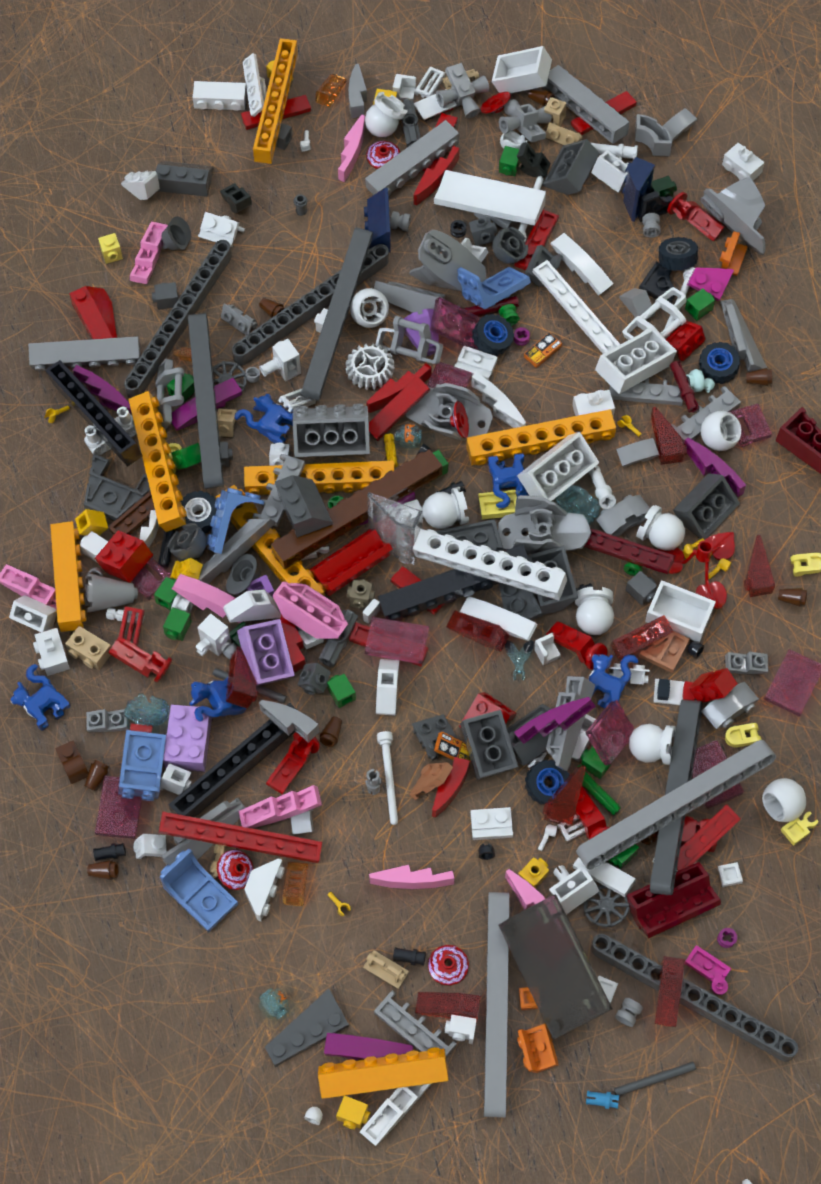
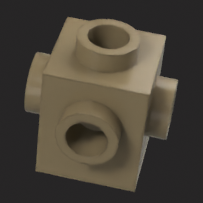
M363 579L353 580L352 587L348 586L347 597L350 598V607L365 609L375 598L372 583Z

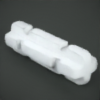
M108 608L106 617L110 620L117 619V621H122L124 610L118 609L116 611L114 608ZM129 611L127 622H130L131 620V611ZM139 613L136 614V619H135V623H136V624H137V620H138V615H139Z

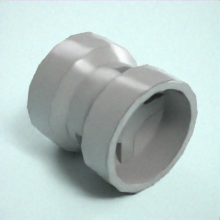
M393 211L390 229H397L399 227L402 231L408 232L411 214L405 213L400 216L399 212Z
M656 213L645 214L642 217L644 236L649 238L659 236L661 233L659 225L660 216Z
M625 998L622 1002V1008L617 1011L615 1018L624 1025L633 1027L636 1022V1016L640 1015L643 1007L638 1002Z

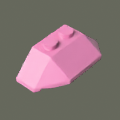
M282 582L273 594V598L283 618L316 639H338L348 625L337 604L306 584Z

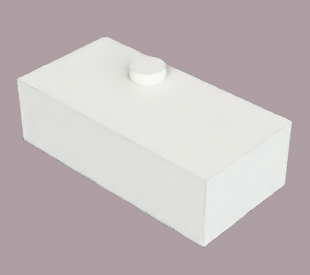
M652 327L600 355L595 370L618 394H621L669 367L674 360L677 350Z
M577 432L568 435L519 473L517 477L529 496L543 497L552 501L598 465L599 461L582 434Z

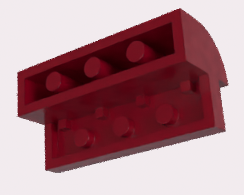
M700 862L676 872L672 895L651 894L650 884L627 895L632 917L638 928L643 930L648 939L721 905V899L710 886L709 874Z

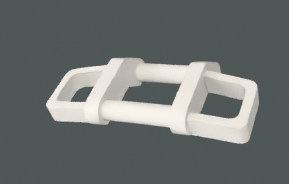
M674 287L670 288L659 296L655 303L641 316L633 319L622 331L624 338L627 340L634 338L629 333L636 326L644 330L643 332L653 327L659 333L646 320L661 308L675 319L659 333L665 339L679 325H683L686 322V318L679 311L687 301L686 295ZM676 295L680 299L674 305L667 301L671 296Z

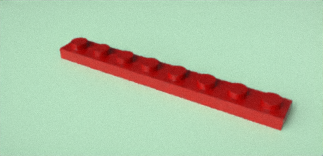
M162 812L158 831L160 834L313 863L319 862L322 842L168 812Z

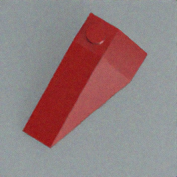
M84 286L69 293L72 306L91 339L117 338L112 301L104 288Z

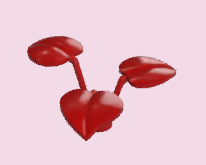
M733 532L715 534L699 542L697 550H693L685 560L684 553L679 548L667 551L659 549V551L675 556L668 574L680 573L683 568L682 564H687L694 556H696L698 561L705 562V584L699 585L695 594L716 601L714 609H720L725 605L727 599L725 587L717 581L709 584V561L712 555L717 560L723 558L727 560L733 556L735 551Z

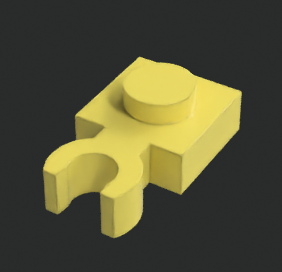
M807 812L802 821L797 818L781 828V832L793 846L810 834L807 828L812 829L817 826L818 820L809 822L807 819L811 816V812Z

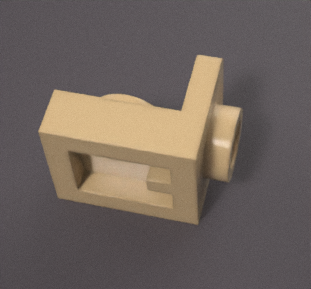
M550 98L544 108V112L552 115L553 124L556 123L558 126H561L566 117V102Z
M218 408L219 436L233 437V426L236 420L234 415L237 410Z

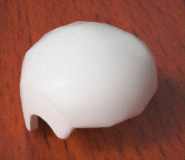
M514 131L506 134L503 133L500 138V144L503 149L505 146L520 149L522 143L528 142V140L525 141V136L519 135Z

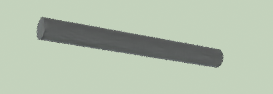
M217 668L213 671L214 676L224 680L229 675H232ZM233 675L236 680L234 684L285 703L287 696L262 686L251 687L250 681Z
M690 1062L614 1088V1093L620 1096L696 1070L695 1064Z

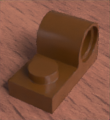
M74 740L55 748L71 784L87 778V768Z

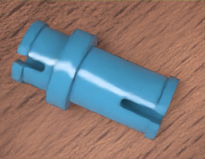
M587 1091V1097H594L596 1099L586 1098V1105L604 1106L605 1109L610 1107L618 1109L619 1103L612 1101H619V1095H613L611 1092Z

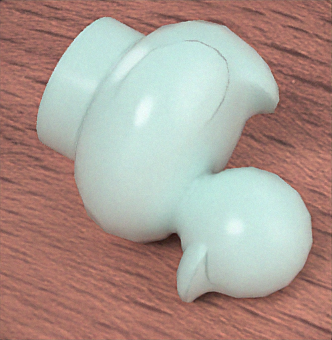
M694 369L689 374H686L690 387L694 392H701L705 389L709 393L715 386L713 379H704L701 370Z

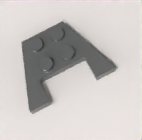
M94 454L84 508L104 512L105 517L117 520L150 491L147 475L144 474L135 489L103 477L110 462L108 459Z

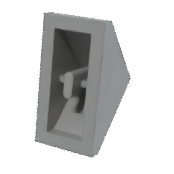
M633 288L619 296L620 300L635 318L641 316L652 306L646 290Z

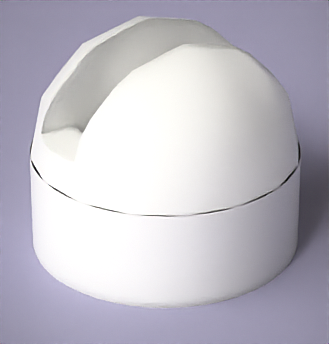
M311 1107L307 1110L304 1119L310 1123L320 1125L323 1116L322 1111L318 1107Z

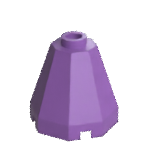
M424 309L422 314L418 315V312H414L403 318L418 324H428L431 339L439 342L438 314L436 309ZM405 328L404 334L418 349L421 338L419 331ZM429 344L427 356L436 353L435 345Z

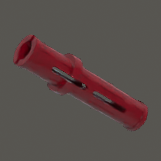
M513 296L502 299L494 306L486 309L478 305L465 307V317L468 319L498 312L502 306L507 304H514L515 307H519L518 298Z
M672 362L669 367L680 389V397L684 400L688 412L694 413L700 408L694 396L695 392L690 387L681 362Z

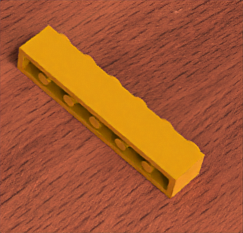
M73 521L50 524L58 625L61 632L73 631L78 626L84 628L83 622L87 621L86 611L82 610V605H85L84 593H81V588H84L83 577L79 575V572L83 571L81 560L78 561V556L81 555L80 544H77V540L80 539V535Z
M437 1047L422 1052L413 1050L401 1055L392 1053L380 1058L371 1056L359 1061L350 1059L337 1064L328 1062L318 1067V1080L322 1099L449 1081L445 1048L439 1049Z

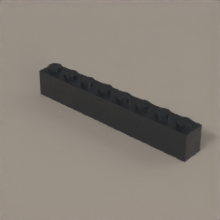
M61 360L45 370L57 390L90 426L95 427L98 435L127 467L143 456L136 442Z
M523 544L504 551L510 556H521L529 561ZM490 560L486 563V565H491L495 561ZM507 566L504 570H511L512 566ZM453 569L380 595L378 598L387 622L396 623L404 617L416 616L421 611L435 609L443 603H452L457 598L469 597L477 591L491 589L500 582ZM526 571L522 575L527 576L530 572Z
M288 703V704L286 705V706H289V707H291V708L296 709L291 703ZM269 719L169 803L171 813L196 817L296 731L294 730L288 736Z

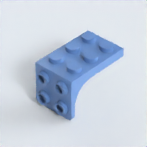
M460 267L457 269V277L463 289V297L483 309L494 306L500 300L508 298L512 293L523 289L531 283L529 276L511 267H507L483 282L480 281L477 275Z
M228 488L227 491L221 490L220 497H217L215 502V508H217L216 515L212 516L210 523L212 531L207 536V549L222 554L233 510L244 502L264 505L265 501L260 500L261 496L249 492L242 495V491Z
M126 730L118 794H121L122 798L133 799L134 796L142 797V800L145 801L158 799L166 735Z
M191 849L180 852L176 857V861L171 865L165 866L161 871L160 879L163 888L208 932L238 905V902L199 864Z

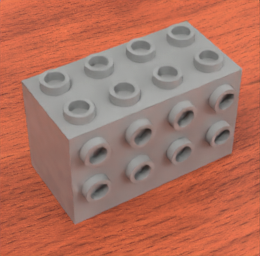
M338 404L329 408L325 405H318L315 408L299 406L297 409H293L295 457L370 454L368 406L353 404V407H345L343 404Z

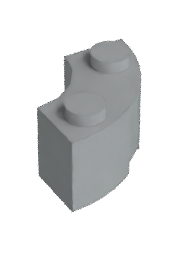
M637 114L635 141L647 145L652 152V156H670L672 139L667 128H663L652 117Z
M628 495L612 508L603 509L596 521L605 533L619 537L629 528L641 524L646 519L645 515L650 507L641 495Z
M745 682L737 684L725 698L713 700L701 711L715 729L728 728L733 724L736 717L743 713L748 714L756 707L754 704L759 698Z

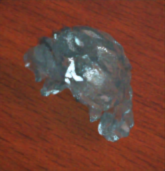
M572 485L556 497L557 505L567 513L583 514L589 525L591 522L593 523L594 517L597 518L599 516V509L601 507L598 500L579 486Z
M141 693L133 700L127 702L124 716L137 724L155 727L167 720L170 706L164 699L156 698L152 695L150 698L151 703H149L147 697Z

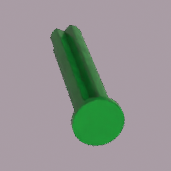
M579 765L570 776H574L612 815L617 814L621 809L620 805L582 769V765Z

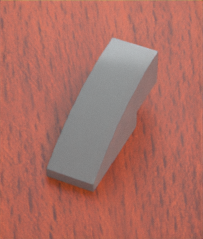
M355 64L348 89L351 118L360 117L361 115L365 116L364 101H367V89L359 64Z
M261 700L259 702L260 711L288 736L295 730L309 743L320 732L318 723L294 708L272 701Z

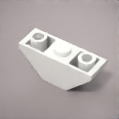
M156 171L130 172L121 183L124 188L140 200H147L160 189Z
M265 590L246 591L223 608L230 623L281 618V612L274 598Z
M380 659L376 714L396 715L400 660Z
M276 859L252 870L245 886L246 897L258 921H262L263 916L268 915L270 904L268 903L270 898H274L278 888L276 886L277 880L283 877L285 867H283L281 859Z

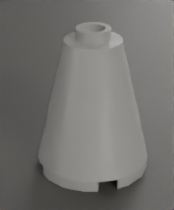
M86 574V579H89L88 584H85V606H89L86 612L130 604L134 602V599H137L138 590L137 587H134L133 583L94 574Z

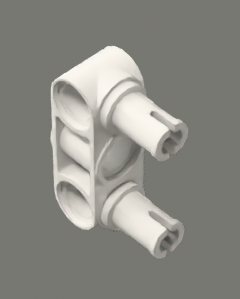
M120 407L117 410L118 417L115 420L132 437L137 434L133 416L126 407ZM91 425L85 428L86 437L84 442L93 455L99 456L111 449L98 435L94 426Z

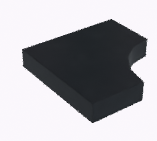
M657 191L641 196L638 213L639 221L642 222V217L648 213H656L659 216L668 213L667 209L673 198L671 196L660 197Z
M656 261L640 284L639 289L646 290L649 296L657 299L674 287L670 281L672 270L662 267ZM676 295L671 296L667 301L672 303Z

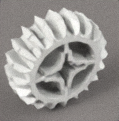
M373 343L371 346L365 344L364 348L358 346V351L353 349L352 354L348 355L346 373L349 380H352L354 385L358 384L360 389L365 386L366 390L372 387L375 391L376 386L381 388L383 383L385 384L390 378L392 379L395 371L394 360L386 348L382 350L381 345L375 347ZM385 366L381 372H377L381 367Z

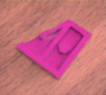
M696 267L687 285L697 291L704 288L713 295L716 301H719L734 270Z

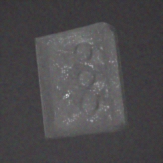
M368 492L369 529H376L381 540L390 543L393 548L390 552L397 559L405 564H415L418 557H415L413 546L420 530L423 529V511Z

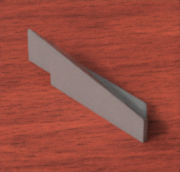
M375 281L374 289L383 293L388 302L410 312H418V315L422 314L424 309H436L438 324L449 329L454 327L461 306L444 303V294L389 281V283Z
M733 299L720 301L732 346L738 351L740 360L744 359L747 372L767 368Z
M270 518L250 519L223 545L222 554L215 553L208 562L203 564L198 580L210 584L221 572L225 573L237 558L246 553L276 522Z
M567 676L566 692H559L556 707L586 697L591 699L595 684L585 677ZM586 715L565 731L558 726L549 734L546 750L555 760V765L564 771L568 770Z
M238 798L231 803L224 801L200 819L234 825L240 819L239 811L246 807ZM175 836L173 838L177 846L161 856L167 866L176 861V857L180 852L191 849L196 860H198L213 843Z

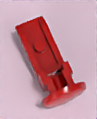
M681 192L676 195L668 206V213L670 215L676 213L678 218L687 220L706 237L715 241L725 226L696 202L686 201L687 193Z
M559 621L546 633V635L553 633L554 642L575 652L580 662L586 664L589 670L594 668L591 660L594 654L608 655L607 647L603 643L595 644L592 637Z
M118 637L108 652L147 678L153 672L157 675L154 682H159L164 677L172 663L170 656L165 660L156 651L150 655L121 637Z
M295 732L293 735L294 741L290 745L288 753L271 774L266 785L283 795L307 763L310 753L318 752L320 744L316 737L308 743Z
M583 787L569 793L565 797L574 813L584 825L586 836L589 840L610 828L606 826L604 816Z

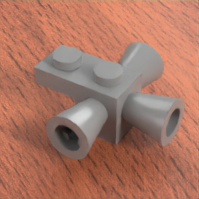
M462 63L447 67L445 72L452 87L448 90L436 91L438 104L440 107H444L455 101L456 107L463 105L466 118L478 115L481 109L475 103L473 97L476 93L489 92L488 80L485 76H481L470 82Z
M513 99L507 102L504 107L505 114L511 117H500L499 128L504 134L517 129L530 142H537L546 137V132L537 123L551 122V114L544 112L545 106L536 110L530 104L520 106L518 101Z

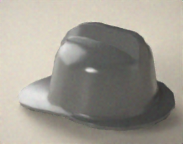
M177 216L171 219L167 228L161 234L164 242L162 248L177 251L179 249L184 250L191 240V230L183 218Z
M244 554L234 562L226 583V590L230 594L235 595L245 591L253 580L260 577L257 561L253 555Z

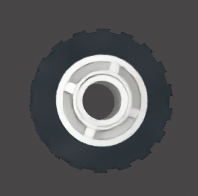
M193 491L190 494H186L181 501L187 513L185 517L186 524L196 523L205 534L212 530L210 526L213 515H216L217 508H215V498L203 491ZM196 511H203L199 515L194 514Z

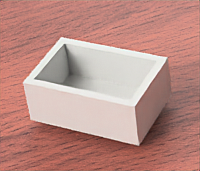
M544 46L499 55L492 83L499 93H514L544 87L547 84L552 59Z
M661 580L647 612L645 622L669 632L673 630L690 638L692 641L700 643L716 601Z

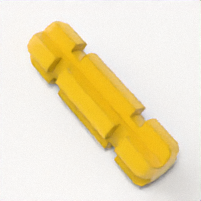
M391 433L385 434L387 461H394V468H396L398 462L394 435Z

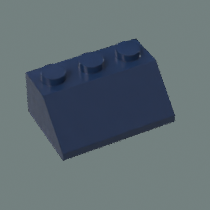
M635 157L633 162H629L625 171L627 175L624 179L626 185L622 191L624 194L623 202L633 222L638 217L641 196L651 192L655 168L654 164Z
M384 188L367 199V206L364 207V217H368V221H365V230L373 232L369 250L378 244H383L387 246L389 253H391L388 188Z

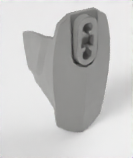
M750 177L744 178L718 194L712 189H705L704 196L700 198L703 206L732 233L733 231L739 232V239L758 254L763 255L765 253V239L757 230L762 224L759 216L765 208V203L753 180Z
M430 230L425 233L418 249L419 260L423 265L409 272L411 276L429 286L461 292L463 289L457 277V269L460 267L477 275L481 282L486 280L485 266L461 243L438 230Z
M448 383L437 384L434 388H430V391L406 413L408 419L442 435L465 441L467 437L462 438L456 427H452L450 422L456 402L460 401L467 413L469 424L468 437L487 434L493 420L491 410L480 403V398L472 391ZM484 422L485 427L480 428L478 423Z
M518 496L515 504V513L505 515L498 523V532L503 550L523 544L527 554H534L564 546L566 551L582 549L591 535L589 524L583 514L567 513L555 502L543 497ZM506 532H511L508 536H505ZM524 532H528L527 536H523L522 534H524Z

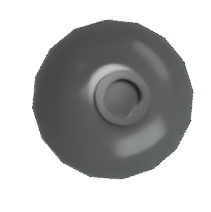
M510 227L502 229L494 237L492 249L499 261L513 264L525 258L528 254V244L525 245L524 240L526 238L519 230Z
M196 523L186 524L183 526L184 530L180 533L176 531L168 544L171 553L183 561L189 558L194 560L200 558L207 545L206 535Z

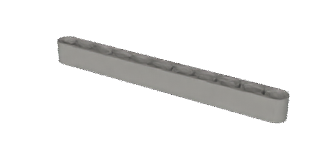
M764 740L756 741L581 844L577 848L576 853L587 869L596 868L769 766L775 761L776 755Z
M489 892L484 1117L506 1118L509 893Z

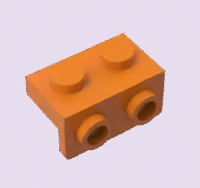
M733 231L731 238L727 237L725 243L727 250L726 252L722 251L719 261L722 262V269H733L732 275L737 276L748 247L738 243L740 233Z
M542 1024L528 1030H518L519 1037L517 1040L520 1048L523 1049V1063L528 1071L539 1073L559 1065L547 1024Z

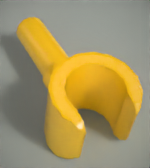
M67 405L57 410L49 408L44 418L49 417L48 422L54 423L56 416L69 410L70 407Z
M622 416L623 420L617 421L619 427H628L638 437L642 434L631 424L630 416Z
M703 538L694 544H686L682 552L686 559L693 552V549L698 547L699 542L704 541Z
M724 558L721 559L717 567L709 573V579L718 573L720 569L727 572L731 562Z
M332 892L328 893L330 899L338 907V914L340 916H344V913L340 910L341 907H346L350 912L349 904L341 903Z

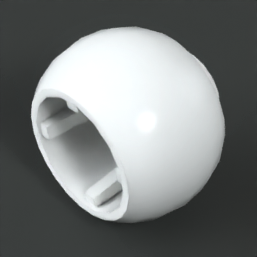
M372 288L363 289L353 296L350 303V313L358 325L366 328L377 327L386 320L389 313V303L385 295L380 291ZM376 302H378V304H379L378 313H377V305H376ZM370 303V310L365 312L364 305ZM375 315V317H373V318H371V319H368V320H367V318L365 317V316Z
M715 411L709 414L701 425L702 440L709 448L716 451H726L733 448L741 436L740 422L730 412Z
M781 778L774 780L763 792L762 800L768 814L776 821L791 822L796 820L806 808V796L803 788L791 779Z

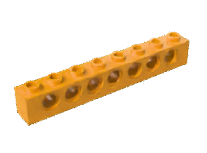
M282 38L279 40L253 146L254 162L272 164L298 56L297 40Z
M147 391L128 400L143 455L142 458L158 524L165 532L186 525L185 517L187 513L181 504L183 497L177 488L179 481L173 472L175 465L169 456L171 449L165 439L167 438L165 428L162 427L163 417L158 411L159 401L156 396L153 397Z
M611 409L467 437L466 448L471 466L484 465L488 462V457L497 456L498 462L507 458H514L515 454L535 455L548 451L568 435L576 433L574 431H580L587 444L598 440H610L615 437L616 425Z
M394 461L305 464L300 477L312 479L318 492L334 493L343 491L350 493L359 489L362 490L372 481L384 477L387 472L394 471ZM283 465L244 467L245 493L270 495L271 491L266 486L268 483L275 484L278 475L274 474L273 470L274 468L282 469ZM322 478V479H324V480H322V481H317L316 479Z
M232 485L231 487H229V488L238 490L235 485ZM253 502L241 503L238 505L242 506L241 508L233 510L230 521L238 531L247 523L245 520L253 519L254 513L258 514V510ZM270 528L252 546L281 583L306 584L325 596V588L320 582L316 583L312 572L302 566L301 560L284 570L273 555L272 549L267 548L275 539L280 537L274 528ZM292 572L298 573L295 576L290 575Z

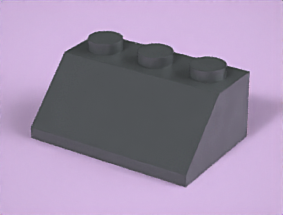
M588 139L563 145L542 185L565 195L580 192L583 188L582 185L589 176L590 170L596 163L599 152Z
M161 161L157 164L156 168L160 187L158 191L208 197L214 166Z
M708 473L673 511L687 529L700 539L703 538L705 540L732 513L740 502L723 475Z
M291 475L275 481L278 496L297 537L333 524L312 479Z
M564 546L528 555L530 562H541L546 567H557L566 572L567 582L560 600L537 594L543 615L561 611L578 599ZM543 577L540 581L545 582L549 577Z
M541 704L507 728L516 761L523 766L530 764L541 753L547 752L546 746L549 734L543 737L538 733L523 744L514 732L530 720L551 710V708L544 704Z
M501 710L469 718L460 723L477 780L518 768Z

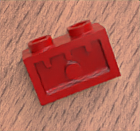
M686 320L683 325H680L665 340L677 350L676 353L679 360L684 361L706 338L702 326Z

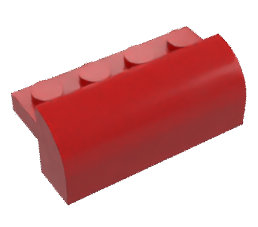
M369 529L309 570L312 572L316 583L320 582L325 588L324 593L327 596H331L389 557V552L393 548L390 543L381 540L376 529Z

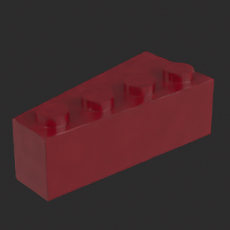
M801 407L780 427L775 441L821 474V430L816 426L817 422L813 418L810 419L806 414V410Z

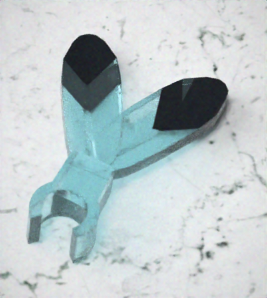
M509 640L505 641V650L511 661L515 664L514 680H516V674L518 673L522 674V680L525 678L523 664L534 649V641L532 640L526 642L520 652H518L514 643Z

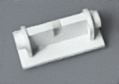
M614 663V667H609V669H613V673H609V675L621 678L624 675L620 668L621 664ZM633 665V668H630L632 673L630 684L644 685V683H648V676L645 675V671L649 672V670L645 669V665Z

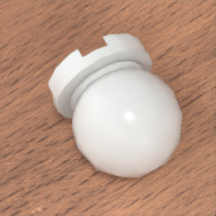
M379 92L374 99L375 104L366 113L365 124L372 135L387 137L395 132L399 120L404 118L407 110L403 109L404 103L395 96L391 95L388 97L384 95V92Z
M460 487L452 488L451 494L436 492L430 495L424 502L422 507L423 516L426 522L436 529H446L456 521H459L460 525L469 523V517H465L464 510L467 509V504L463 492H460Z
M653 505L645 515V518L648 520L644 527H639L636 537L643 541L649 538L651 544L657 549L664 551L674 550L683 542L685 537L683 522L676 515L670 513L662 514V508Z
M593 587L578 590V599L575 600V604L578 606L576 613L578 626L584 633L589 635H601L607 632L614 620V612L611 606L613 603V592L605 587H602V590H593Z
M653 724L640 725L633 730L629 738V749L639 761L650 763L661 759L663 764L670 765L673 750L672 737H675L676 727L666 725L665 730H662L659 726Z

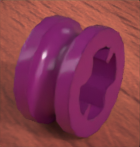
M523 327L517 328L514 332V342L519 346L528 344L530 340L529 330Z
M731 928L722 929L717 936V942L724 948L732 947L737 941V934ZM722 934H725L726 936L730 934L732 937L730 940L732 942H729L728 940L724 941V935Z

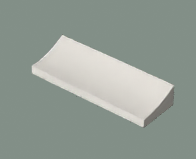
M445 170L440 187L434 197V204L535 226L545 207L546 191Z

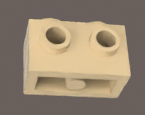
M80 626L65 643L68 650L67 653L74 659L79 658L83 660V663L91 669L94 667L100 670L111 656L108 653L111 649L110 644Z

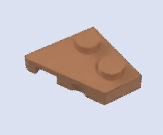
M672 630L663 639L657 640L651 647L641 651L639 657L673 673L690 638Z
M448 762L424 766L421 770V776L409 796L417 800L422 791L428 793L435 787L442 785L453 766Z

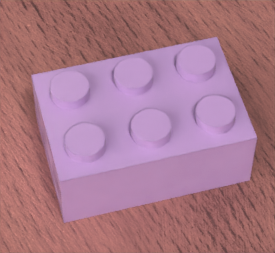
M280 619L245 626L237 630L251 687L286 680L295 676Z
M171 705L163 757L165 768L170 763L184 770L205 772L212 718L202 714L203 721H197L194 711L198 707Z

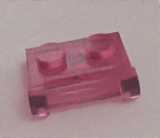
M759 404L730 411L737 419L743 417L750 435L746 436L741 426V436L738 441L740 447L771 438L772 433Z
M153 556L147 563L162 577V580L158 581L143 567L131 581L148 600L154 597L155 592L164 579L171 577V572H167L159 565Z

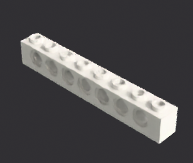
M421 529L413 546L415 557L556 600H560L567 582L566 572L560 568H549L541 562H529L524 557H513L504 551L496 552L484 545L476 546L468 540H456L451 535L446 534L443 536L431 529ZM440 544L439 548H433L434 545ZM452 550H459L456 554H450ZM476 555V558L472 560L468 559L469 556ZM490 560L495 561L491 565H486V563ZM512 566L511 570H504L505 567ZM526 571L531 572L528 576L522 575ZM543 577H549L545 582L540 581Z

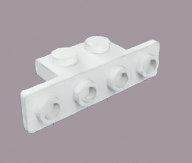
M252 53L243 61L250 114L255 117L263 110L267 91L265 79L259 76L256 54Z

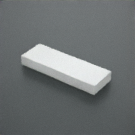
M578 857L573 864V869L577 870L583 866L593 880L623 897H626L636 882V878L607 862L602 863L596 868L587 869Z

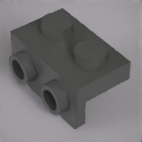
M539 245L536 247L524 274L529 276L530 280L538 287L543 286L542 282L533 273V269L548 260L557 270L560 266L562 255L557 254L553 256L543 245Z

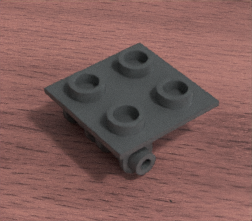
M444 714L412 723L413 733L418 737L419 743L423 744L422 748L426 749L427 757L432 761L439 758V753L434 751L438 733L444 732L458 739Z

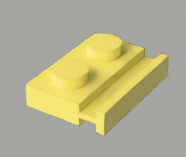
M516 490L502 491L510 498V504L502 509L497 508L496 503L502 502L503 499L495 496L494 492L478 493L482 520L502 518L505 515L515 513Z

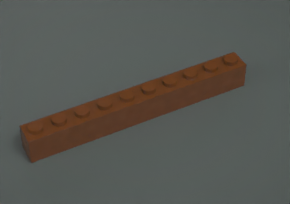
M430 449L419 453L411 461L402 463L396 470L387 472L381 479L372 481L366 488L357 490L351 497L340 500L331 509L327 508L333 522L332 525L297 537L294 529H292L284 537L275 539L271 544L273 555L283 569H287L441 476L442 464Z

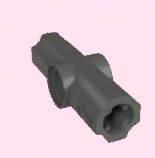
M404 99L402 101L405 105L403 109L407 110V113L401 120L408 148L420 139V132L414 102Z
M351 610L342 611L344 619L348 623L340 635L343 639H328L319 657V661L326 666L334 667L343 648L347 646V640L358 620V615Z

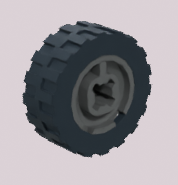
M676 237L666 239L660 243L659 263L662 267L668 270L682 271L690 269L697 264L698 245L692 239Z

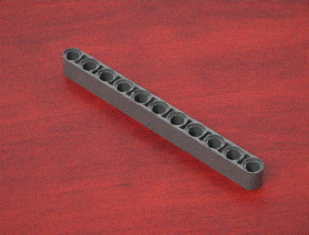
M357 227L354 229L303 384L302 397L319 401L350 309V303L372 241V231Z
M219 240L215 243L125 379L124 386L129 398L144 393L157 373L159 365L167 358L188 326V315H193L197 312L231 260V247L227 240Z
M378 244L368 250L357 286L388 264L389 251L387 246ZM341 270L235 343L232 347L234 362L238 365L247 364L320 313L323 308H327L330 305Z
M207 313L188 315L202 474L204 488L210 489L224 487L208 318Z
M681 700L665 795L692 779L702 716V701ZM686 814L659 830L650 882L651 894H673Z
M598 934L594 937L591 951L601 960L781 1061L789 1062L797 1054L798 1045L790 1037L605 934ZM603 942L606 948L599 949L596 943ZM620 952L625 958L619 960L615 958L614 954ZM638 962L643 966V969L636 970L632 964ZM658 973L661 979L654 980L651 974ZM676 983L680 990H672L669 984ZM693 993L697 995L698 1000L691 1001L688 994ZM707 1004L715 1005L717 1011H709L707 1009ZM725 1015H733L735 1022L727 1021ZM751 1025L754 1028V1032H747L744 1026ZM763 1036H770L773 1039V1043H766ZM782 1046L790 1047L792 1054L784 1053Z

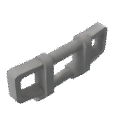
M395 316L393 320L394 329H379L375 347L381 345L382 349L386 348L395 355L402 354L416 358L420 362L425 361L439 364L443 344L431 339L428 324H418L404 320L400 316ZM405 328L419 331L421 338L417 351L401 347ZM386 332H394L391 348L383 346L384 334ZM430 343L436 346L433 360L426 358Z
M165 359L159 365L155 381L157 399L160 405L158 411L163 417L162 427L165 430L172 422L171 407L184 403V397L182 396L184 369H172L173 360ZM175 379V395L164 397V388L167 387L171 380Z

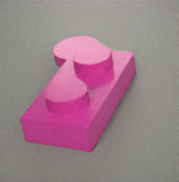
M696 945L684 964L711 981V989L714 994H725L728 984L724 979L731 968Z

